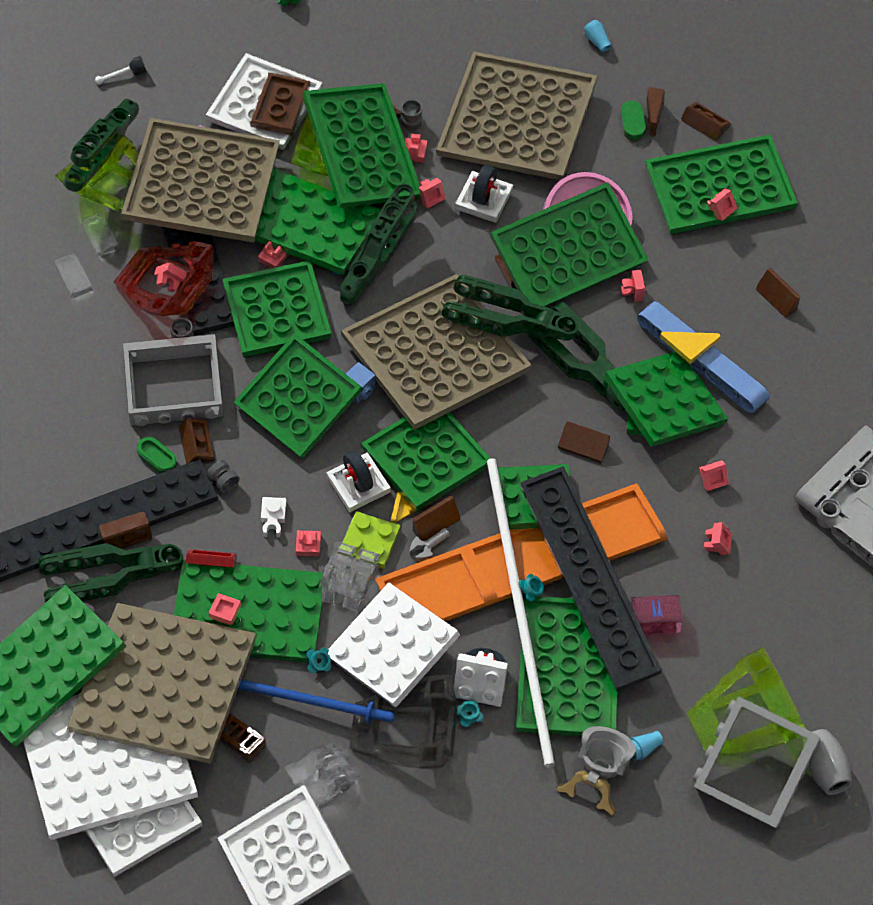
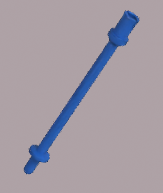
M242 679L238 688L364 716L367 724L371 723L372 718L392 722L395 719V715L392 712L375 709L374 702H370L365 707Z

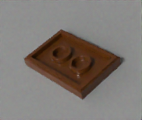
M269 72L251 118L250 127L293 136L304 105L302 95L304 91L310 89V81Z

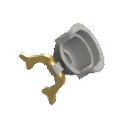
M594 726L587 728L583 732L582 747L578 757L583 759L586 771H578L569 782L559 784L556 790L558 792H567L570 797H574L576 794V783H587V785L598 788L602 793V800L597 804V809H605L609 814L613 815L616 809L611 802V788L606 780L617 775H624L631 757L636 752V746L629 737L617 730Z

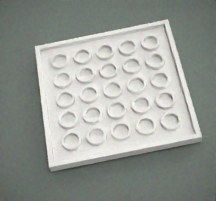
M80 694L68 699L23 740L50 840L198 797L187 758L68 731L67 725Z

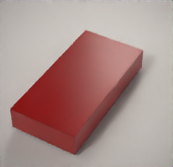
M190 549L186 554L185 563L234 567L237 561V554Z

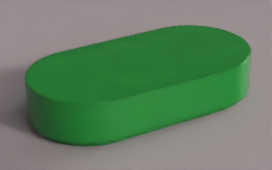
M636 101L625 102L621 107L624 135L632 140L640 139L644 136L646 127L643 107Z
M145 437L138 442V456L158 473L177 468L176 455L157 439Z

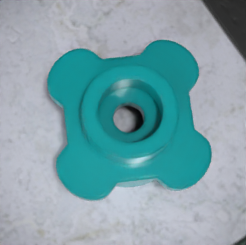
M528 574L525 580L519 581V587L528 601H534L537 595L540 596L544 587L539 577Z
M321 648L318 651L313 649L307 651L306 657L309 659L308 671L310 673H316L320 670L328 672L331 669V658L327 648Z
M474 700L466 701L455 708V713L459 715L463 727H469L474 722H481L484 718L483 713L479 712L478 703Z

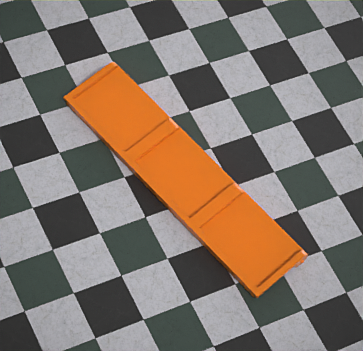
M637 483L582 503L609 561L667 540L663 525ZM540 528L510 529L519 581L525 580L528 574L539 577L543 586L563 579ZM501 533L375 578L380 591L388 583H391L445 622L513 597Z

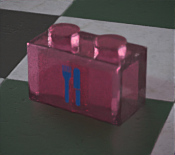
M679 595L631 597L630 605L645 636L652 633L671 635L681 631L682 614Z

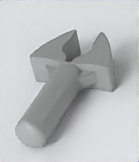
M444 528L427 541H421L416 536L410 546V555L415 553L416 550L424 549V551L415 557V562H422L433 558L431 549L450 536L449 531Z

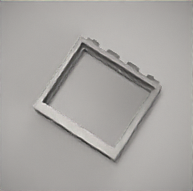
M215 334L123 343L128 412L131 426H145L152 423L167 424L172 421H184L185 418L214 419L223 416ZM210 355L215 401L136 409L133 363Z
M738 696L736 701L731 700L726 710L729 716L725 724L721 722L716 730L715 736L718 738L714 746L709 745L704 755L707 761L703 769L699 767L693 777V781L696 782L694 787L778 829L822 738ZM742 708L808 739L771 816L705 784Z

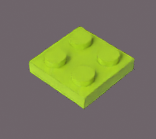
M356 511L339 549V555L384 569L400 533L401 525Z

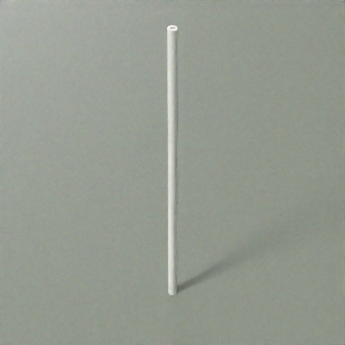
M496 459L487 460L544 764L545 767H552L555 763L522 592L519 587V576Z

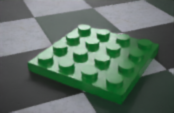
M310 260L223 279L243 357L280 350L294 333L306 343L332 338Z
M294 333L235 399L234 404L303 459L363 391V388Z
M676 351L606 371L603 376L651 447L724 425L728 420V417L692 366Z
M450 412L415 430L406 418L403 417L361 443V449L365 453L368 452L376 466L416 512L487 469V460L491 459Z

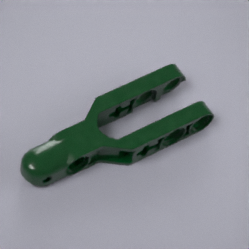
M124 99L105 118H99L77 142L70 155L74 165L66 173L63 182L66 189L73 192L82 190L106 163L115 146L126 134L127 128L139 113V105L136 102ZM80 167H86L90 171H84ZM69 179H76L79 183H74Z
M400 184L394 189L368 230L360 252L351 264L349 273L341 284V302L352 305L358 300L363 290L372 283L378 271L389 262L416 219L418 208L414 201V190L410 185ZM402 191L410 192V197L406 200L398 198V195ZM412 206L414 208L413 212L411 214L406 215L409 208ZM390 209H396L393 211L391 218L387 216V212ZM399 224L403 226L402 230L395 232ZM359 273H366L362 277H356Z
M468 275L458 276L453 287L457 294L516 311L522 315L512 317L488 309L481 310L470 307L466 303L460 304L451 301L446 302L441 311L442 316L448 321L504 337L527 333L541 338L553 337L569 341L574 339L578 333L577 321L571 315L531 303L518 289Z
M564 302L559 303L552 309L575 318L578 324V333L576 335V338L579 340L578 343L596 361L591 364H582L556 338H541L530 334L528 336L569 378L588 382L616 409L625 410L603 378L606 371L616 369L606 358L605 342Z
M106 543L43 555L38 559L39 571L43 575H54L113 563L123 567L117 574L86 579V582L70 585L64 583L62 584L63 586L50 588L43 593L44 602L46 603L65 585L81 601L117 595L131 581L152 578L159 573L178 569L183 563V553L179 547L173 544L123 550Z

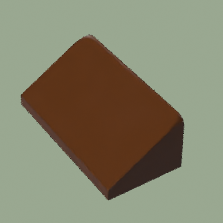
M698 102L687 106L681 118L683 122L715 141L731 126L730 121Z
M768 268L759 281L756 290L784 317H788L798 310L800 295L776 272Z
M185 418L179 426L186 464L198 459L202 463L214 461L207 420Z
M567 421L558 448L602 463L610 443V436Z
M449 496L413 518V532L421 541H427L442 529H447L460 521V514L454 498Z
M139 512L99 526L103 543H108L120 549L152 539L150 525L145 512Z

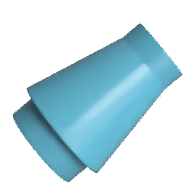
M593 20L584 27L585 36L602 53L612 47L603 23Z
M655 731L630 738L636 746V752L631 759L633 761H642L664 743L662 735Z

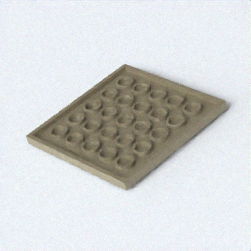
M473 51L436 153L438 156L562 180L565 177L594 93L597 75Z
M150 118L121 212V220L254 243L280 140Z
M457 274L341 330L343 339L364 366L375 374V380L414 430L531 371L532 368L530 362L508 336L504 337L454 323L442 316L441 311L445 303L449 301L460 304L466 303L470 307L481 310L485 309L480 301L460 296L454 291L453 287L458 278Z
M117 603L108 627L124 641L127 647L83 686L67 725L68 731L210 764L257 639L256 633Z

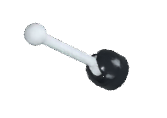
M138 56L130 61L129 67L103 77L97 76L95 82L100 85L105 80L129 71L134 74H142L147 71L141 56Z

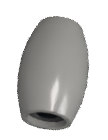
M820 729L813 731L812 733L821 736L822 739L812 757L808 770L817 785L826 794H839L852 785L851 768L848 758L838 740L828 730ZM806 738L803 739V748L808 740Z

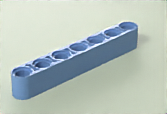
M656 301L652 302L637 315V321L640 326L672 352L674 350L660 338L662 332L696 333ZM714 346L690 364L694 370L748 413H754L770 398L768 391L763 385Z

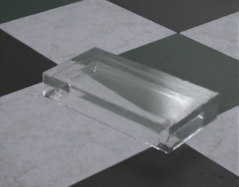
M102 212L81 220L82 226L98 257L119 250V244Z
M75 253L54 260L55 266L71 298L93 291L92 285Z

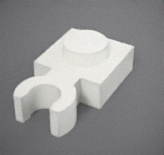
M262 498L261 522H265L263 525L264 537H267L270 529L276 530L277 538L281 536V526L279 523H285L286 498Z

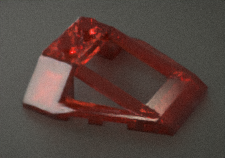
M190 242L188 246L173 244L172 248L165 249L161 246L139 248L115 279L114 283L146 313L158 316L187 314L212 280L214 248L210 244L201 242ZM185 256L183 259L190 268L166 257ZM170 262L187 272L186 280L174 296L161 293L155 295L137 287L154 263L163 265Z

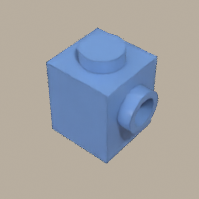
M359 362L346 373L363 388V391L353 402L358 404L363 399H367L376 387L375 374Z

